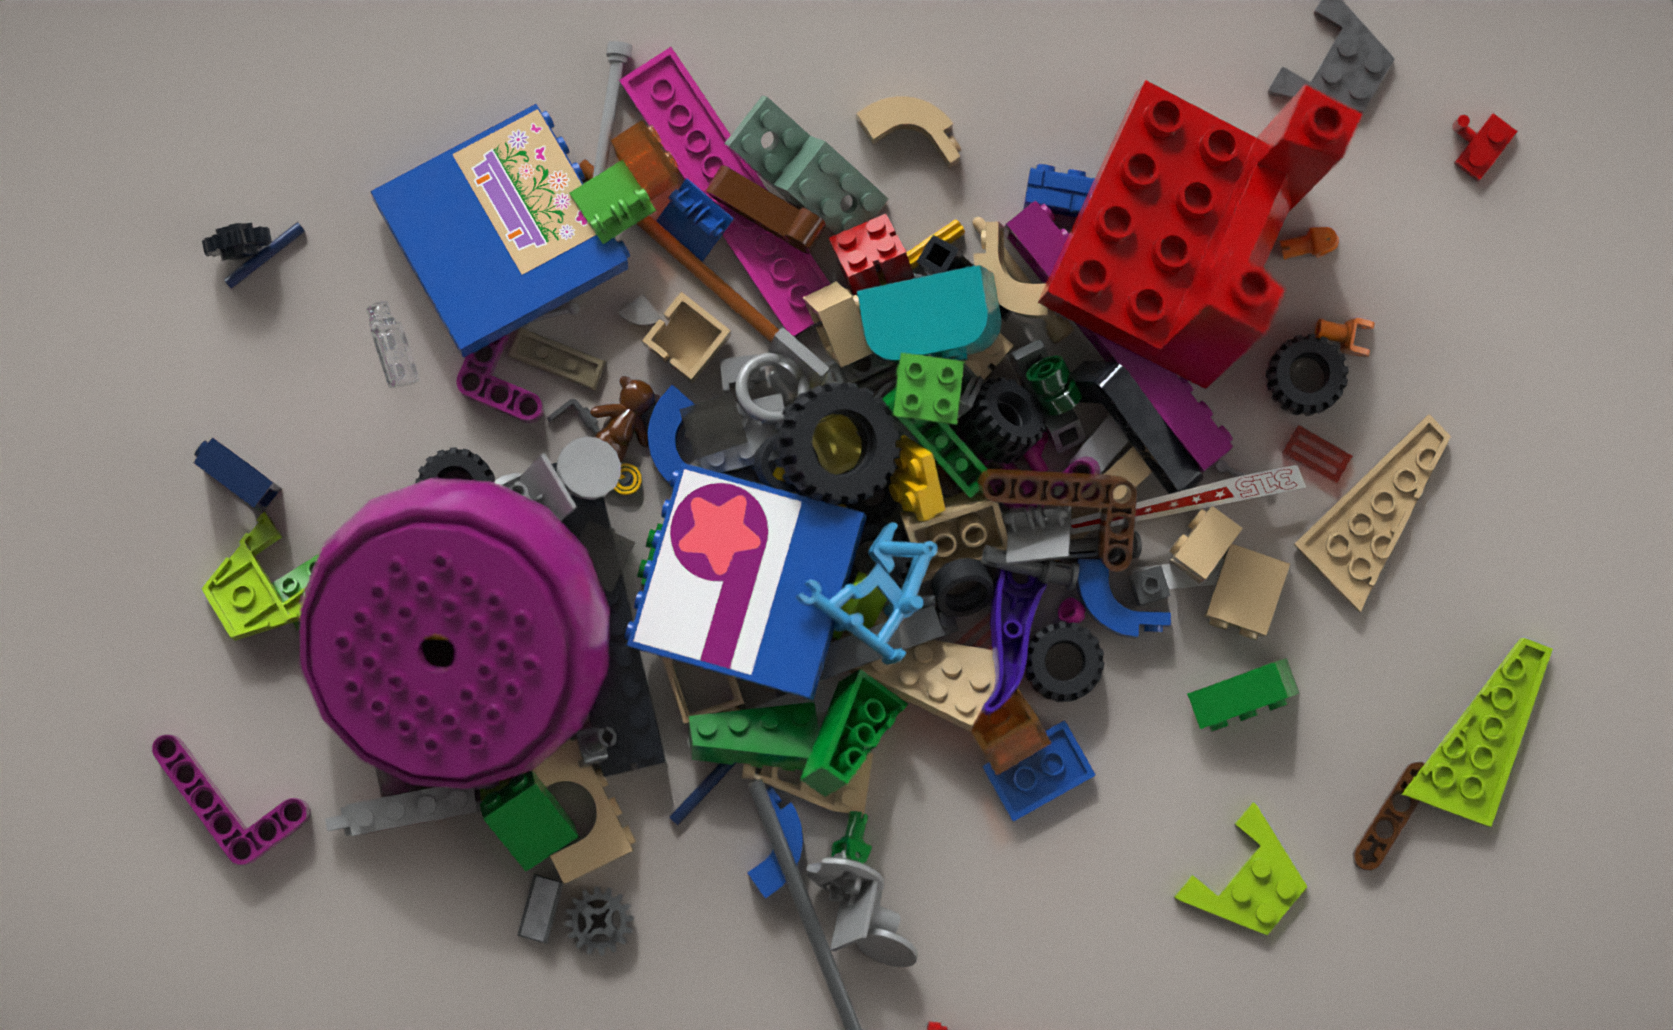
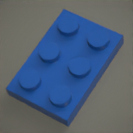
M1065 720L982 766L1012 822L1096 776Z

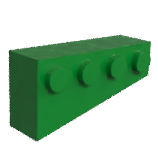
M861 669L838 682L800 780L824 797L847 785L867 759L866 756L878 745L882 735L891 728L896 721L895 718L904 711L908 703Z

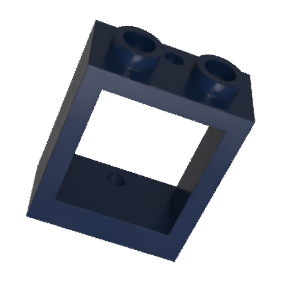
M213 437L209 442L203 441L194 453V456L197 457L193 462L195 465L261 513L265 512L282 489Z

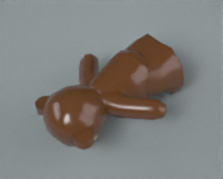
M622 376L619 381L622 387L619 396L620 404L599 405L590 411L592 417H608L603 423V428L594 437L607 442L616 451L621 464L626 457L634 431L639 444L643 447L649 446L648 430L641 415L649 410L651 406H655L661 398L658 394L654 393L649 384L642 380L631 379L628 376Z

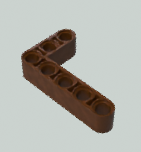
M988 469L979 476L978 488L980 492L993 502L1101 508L1098 557L1111 571H1123L1129 566L1132 559L1137 491L1134 485L1124 477L1118 475ZM994 478L1001 479L1002 485L997 492L990 493L987 491V485L990 480ZM1025 480H1032V490L1027 494H1020L1019 485ZM1056 482H1063V492L1058 496H1052L1050 494L1051 486ZM1089 483L1095 484V493L1088 498L1082 497L1083 487ZM1119 485H1125L1127 489L1125 496L1121 499H1114V489ZM1116 517H1123V526L1119 530H1111V521ZM1114 548H1120V558L1114 562L1108 561V553Z

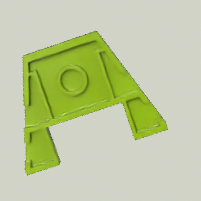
M263 512L256 521L258 523L249 534L245 533L239 541L240 546L230 558H225L201 588L230 638L235 641L300 620V599L305 588L283 602L256 558V555L282 538L277 527L266 512Z
M1252 802L1234 825L1259 845L1255 852L1218 896L1194 875H1191L1174 898L1268 935L1304 892L1307 885L1259 807Z

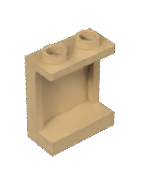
M1231 544L1224 554V561L1204 617L1209 618V624L1214 627L1227 630L1229 625L1240 629L1239 635L1257 640L1258 636L1264 637L1267 635L1290 563Z

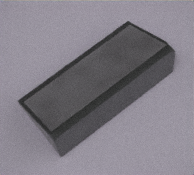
M536 874L533 875L517 936L548 944L564 886L562 881Z

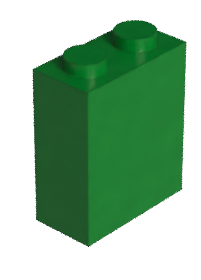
M533 770L516 775L507 786L498 792H491L479 804L483 820L525 872L578 837L574 821Z

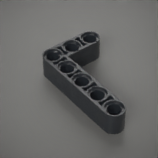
M1083 361L1069 374L1068 377H1072L1082 393V398L1079 402L1103 404L1168 494L1195 488L1203 480V474L1130 373L1121 364L1113 361Z

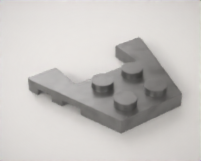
M1321 0L1313 14L1341 29L1339 35L1311 82L1282 66L1267 93L1293 98L1306 84L1363 114L1395 58L1343 0Z

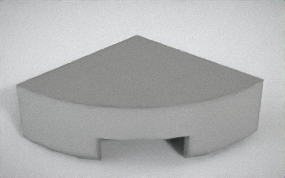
M644 294L618 312L624 320L635 325L650 326L656 324L659 319L662 320Z

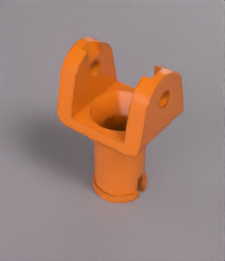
M1310 227L1307 235L1280 240L1284 260L1309 253L1319 258L1334 251L1339 245V238L1330 227Z
M1354 318L1346 321L1345 324L1318 319L1314 334H1316V338L1323 336L1330 341L1339 342L1341 345L1340 350L1344 354L1369 357V349L1354 345L1356 328L1374 329L1375 322Z

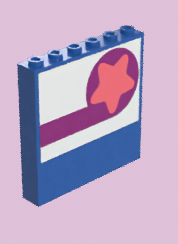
M681 462L679 470L675 469L672 474L670 487L673 488L671 499H666L662 508L661 517L665 518L662 529L657 530L653 538L652 548H655L652 561L648 560L644 568L643 578L646 579L643 591L639 590L635 599L634 609H637L634 622L630 621L626 629L625 639L628 640L627 646L635 650L814 700L834 633L835 620L814 604L803 605L799 603L796 596L800 593L805 594L808 598L812 596L811 589L805 585V582L808 580H814L821 586L820 594L828 600L848 585L867 516L863 512L828 504L820 500L816 501L809 497Z

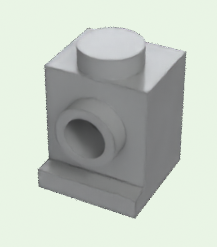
M757 354L719 359L724 394L730 393V387L735 386L740 369ZM765 366L752 374L749 379L748 390L754 389V384L766 380Z

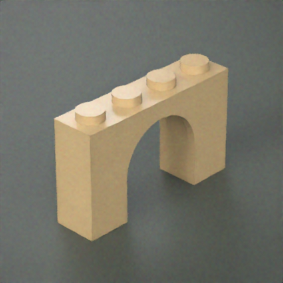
M571 739L566 741L544 762L533 769L546 788L560 782H575L589 791L596 804L597 816L591 832L579 842L550 855L563 884H567L634 851L632 844L636 843L629 825L623 827L618 818L623 813L616 798L612 797L609 799L604 789L609 784L606 777H603L602 769L595 770L593 765L579 768L578 761L582 759L577 740L571 741Z

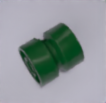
M1057 355L1048 356L1037 361L1029 368L1026 374L1033 391L1038 394V400L1045 413L1052 416L1071 410L1082 398V393L1072 377H1068L1071 372L1064 359Z

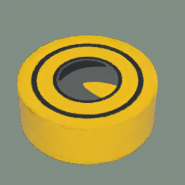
M628 463L621 464L620 478L613 489L617 493L626 496L636 493L642 484V476L638 468Z

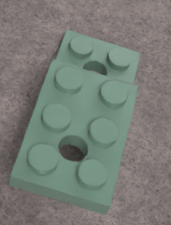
M761 96L724 143L787 201L821 217L826 222V228L834 235L874 219L889 199L824 140L810 136L767 96ZM771 131L773 143L769 147L763 148L761 144L762 136L766 132ZM850 195L852 197V205L848 210L842 211L840 206L841 200L845 196Z

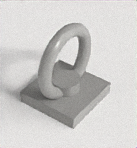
M783 327L774 335L768 353L757 355L743 365L737 375L735 384L737 399L743 410L755 420L765 424L776 425L777 421L783 420L784 415L782 414L783 411L770 412L761 409L752 401L748 392V383L756 370L764 366H775L779 375L786 382L798 386L799 395L809 391L810 388L823 385L830 369Z

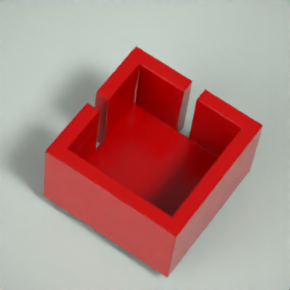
M886 214L829 238L837 264L854 296L857 295V291L881 286L875 269L877 264L881 266L887 285L915 278L907 252Z

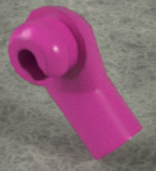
M1046 431L1042 434V438L1023 455L1032 471L1046 472L1049 470L1041 456L1045 444L1048 442Z

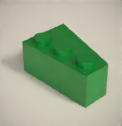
M1285 658L1187 693L1199 728L1203 729L1209 726L1211 732L1229 726L1227 720L1239 716L1241 722L1258 716L1256 710L1258 708L1268 705L1269 710L1272 711L1288 705L1286 698L1299 694V690L1288 660Z

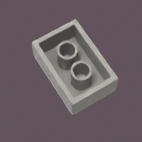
M781 393L752 400L758 407L766 411L779 412L785 409ZM739 403L689 416L702 468L726 475L755 468V456L759 446L765 439L779 434V432L775 431L776 425L765 424L755 420L743 410ZM774 449L771 452L769 464L776 463L775 458L780 457L778 449Z

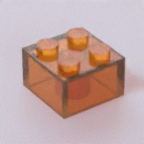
M641 120L610 140L613 152L618 160L624 161L641 189L644 188L650 201L679 183L677 173L680 172L678 169L679 165L669 150L665 153L662 151L661 138L652 124L646 127Z
M1018 688L997 711L989 715L982 713L972 731H968L996 776L1051 744L1039 718Z

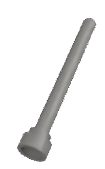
M610 41L607 46L606 56L609 57L608 62L611 63L593 178L607 170L620 89L619 80L622 77L623 66L627 65V60L631 59L633 48L632 45L625 42Z

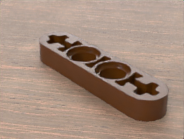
M1413 762L1408 764L1354 848L1352 853L1353 861L1358 868L1373 870L1384 860L1420 802L1409 798V808L1404 812H1399L1393 807V798L1397 794L1404 792L1405 789L1401 788L1403 782L1408 786L1413 780V776L1410 774L1411 770L1417 771L1425 763ZM1382 820L1389 821L1393 827L1392 835L1386 839L1380 838L1376 833V825ZM1369 836L1376 842L1385 844L1383 850L1376 846L1372 852V856L1376 858L1374 862L1362 863L1363 856L1360 855V851H1368L1373 844L1367 841Z

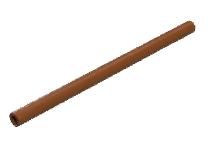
M584 159L579 166L585 180L589 181L593 178L594 166ZM650 215L636 223L645 233L772 343L774 335L779 329Z

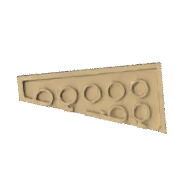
M845 630L840 639L850 636L852 633ZM832 637L831 642L837 641V639ZM937 640L904 650L906 654L900 662L885 665L881 662L882 659L847 671L852 674L861 669L898 697L970 732L983 713L981 710L982 705L991 696L995 685L993 650Z

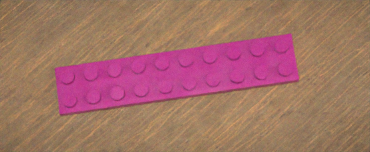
M669 47L619 80L684 179L688 178L705 193L719 167L725 165L767 190L757 173L724 145L731 136L672 47ZM710 197L734 218L722 236L784 329L796 337L813 326L814 323L803 297L830 285V282L812 255L801 252Z

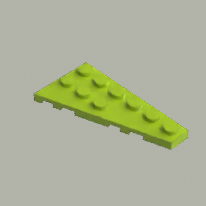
M1520 638L1401 795L1481 825L1492 827L1553 648L1526 638Z

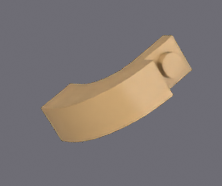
M908 96L888 97L878 100L856 113L857 122L873 145L892 132L904 129L914 130L923 134L931 141L948 168H951L960 161L959 152L962 151L960 145L952 135L949 137L946 135V133L953 129V122L943 111L927 101Z
M986 222V230L981 232L982 249H986V253H973L974 265H981L993 272L999 304L1023 317L1053 319V310L1037 303L1046 283H1020L1009 275L1004 262V225L1000 222Z

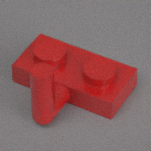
M1494 113L1491 114L1478 132H1475L1468 126L1470 119L1467 115H1460L1452 125L1453 131L1469 142L1454 164L1477 182L1482 179L1518 132Z

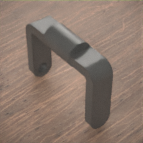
M570 399L547 417V420L551 422L573 405L579 412L577 415L588 429H592L595 434L600 431L596 425L599 421L591 416L588 407L583 408L576 399Z

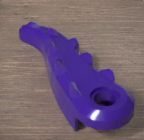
M996 568L993 582L995 591L991 600L989 623L993 649L992 658L995 667V685L991 696L982 705L981 710L985 715L992 714L1005 704L1014 694L1023 678L1027 663L1031 625L1040 599L1047 587V584H1041L1038 578L1029 575L1027 583L1018 584L1013 580L1012 572Z

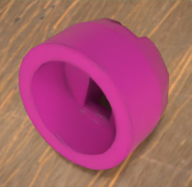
M1070 597L1060 604L1058 616L1066 623L1074 622L1079 624L1085 618L1084 613L1086 609L1080 601Z

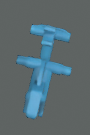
M896 523L886 525L870 547L868 553L876 563V566L862 582L856 586L852 584L846 585L834 597L828 600L820 594L821 586L814 580H808L805 582V585L811 589L812 596L808 598L803 593L796 596L799 603L803 605L814 604L834 619V629L836 631L848 630L883 656L881 662L885 665L900 662L906 654L903 649H893L887 643L902 620L910 617L923 606V599L917 596L930 560L937 553V545L932 541L924 543L892 542L893 534L897 528ZM892 556L913 557L901 589L888 574L895 566ZM876 586L890 602L884 608V613L889 618L877 636L862 625V615H848L840 609L851 598H862L869 594Z

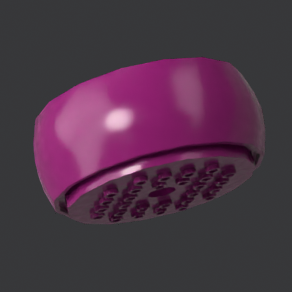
M430 478L369 500L326 540L300 599V667L322 720L362 761L412 785L461 789L479 788L535 769L583 727L609 667L610 607L587 548L548 507L495 482ZM442 635L448 638L456 650L454 663L445 668L429 664L422 653V643L425 637Z

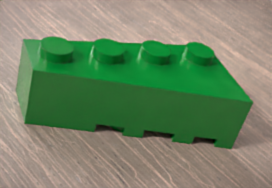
M815 702L689 716L688 736L692 760L732 765L736 762L751 764L750 766L763 768V766L780 767L784 771L795 772V769H805L819 733Z

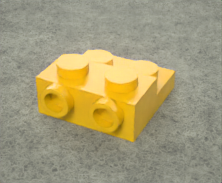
M903 435L900 440H896V448H900L901 453L900 458L894 459L898 469L895 470L893 476H890L891 484L889 485V491L893 500L902 504L904 511L915 513L918 521H928L934 518L935 514L946 510L933 453Z

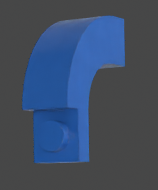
M671 385L658 400L651 414L648 427V445L651 457L657 470L669 485L674 470H679L681 462L685 463L677 452L676 440L678 432L684 422L697 409L696 405L674 385Z
M1076 560V563L1079 564V575L1076 582L1079 598L1087 613L1101 627L1116 635L1136 639L1139 637V626H1144V632L1161 633L1163 632V627L1171 626V613L1133 611L1117 602L1109 586V568L1100 560Z
M770 786L766 790L796 865H798L803 845V833L799 816L792 803H789L782 809L779 808L777 804L782 802L774 788ZM774 850L763 862L747 872L765 899L786 883Z

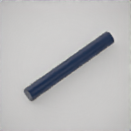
M298 222L273 240L272 243L260 250L258 255L251 257L224 278V281L232 289L302 235L305 230Z
M734 762L733 765L719 763L669 818L676 825H679L737 763Z

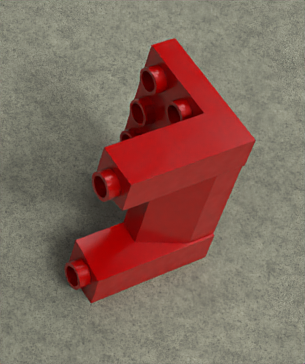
M1145 80L1135 92L1037 303L1207 389L1266 334L1285 291V288L1274 281L1263 269L1287 214L1344 157L1363 114L1305 84L1257 137H1254Z

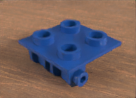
M686 178L678 190L675 189L668 197L670 202L656 221L703 262L734 218Z

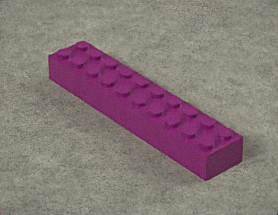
M1035 200L1006 223L1004 236L1040 281L1047 283L1069 233L1064 228L1059 230L1053 222L1055 216L1045 204L1040 206ZM1074 322L1105 361L1118 362L1126 368L1201 473L1220 460L1234 447L1231 444L1233 437L1223 425L1218 427L1211 419L1213 412L1203 400L1198 403L1191 394L1194 389L1188 380L1181 376L1178 378L1175 373Z

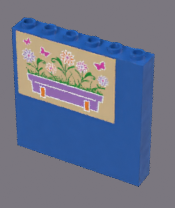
M537 104L526 108L370 191L375 205L463 358L629 269L627 258L631 256L622 240L617 242L614 237L605 244H602L569 194L583 185L581 180L585 179L584 174L577 162L571 164L566 155L570 153L567 144L562 136L556 138L552 131L555 125L546 110L541 112Z

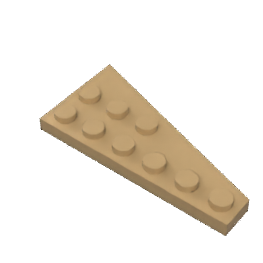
M1430 414L1415 426L1293 544L1358 612H1361L1367 597L1374 587L1417 500L1420 498L1432 471L1435 469L1451 438Z

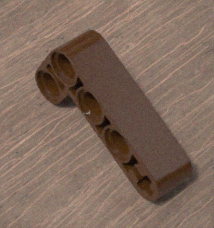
M725 165L719 167L705 190L706 194L808 255L826 228V222L815 213L805 208L799 210Z

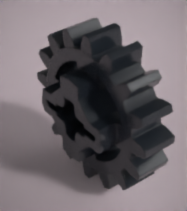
M252 222L234 223L226 227L215 229L216 234L202 240L206 257L221 256L222 261H235L258 255V249L272 243L269 228L262 226L253 228Z

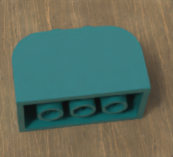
M981 265L857 291L864 335L869 347L880 357L899 364L901 352L966 361L968 360L967 355L979 353L990 347L1000 333L1001 313L994 274Z

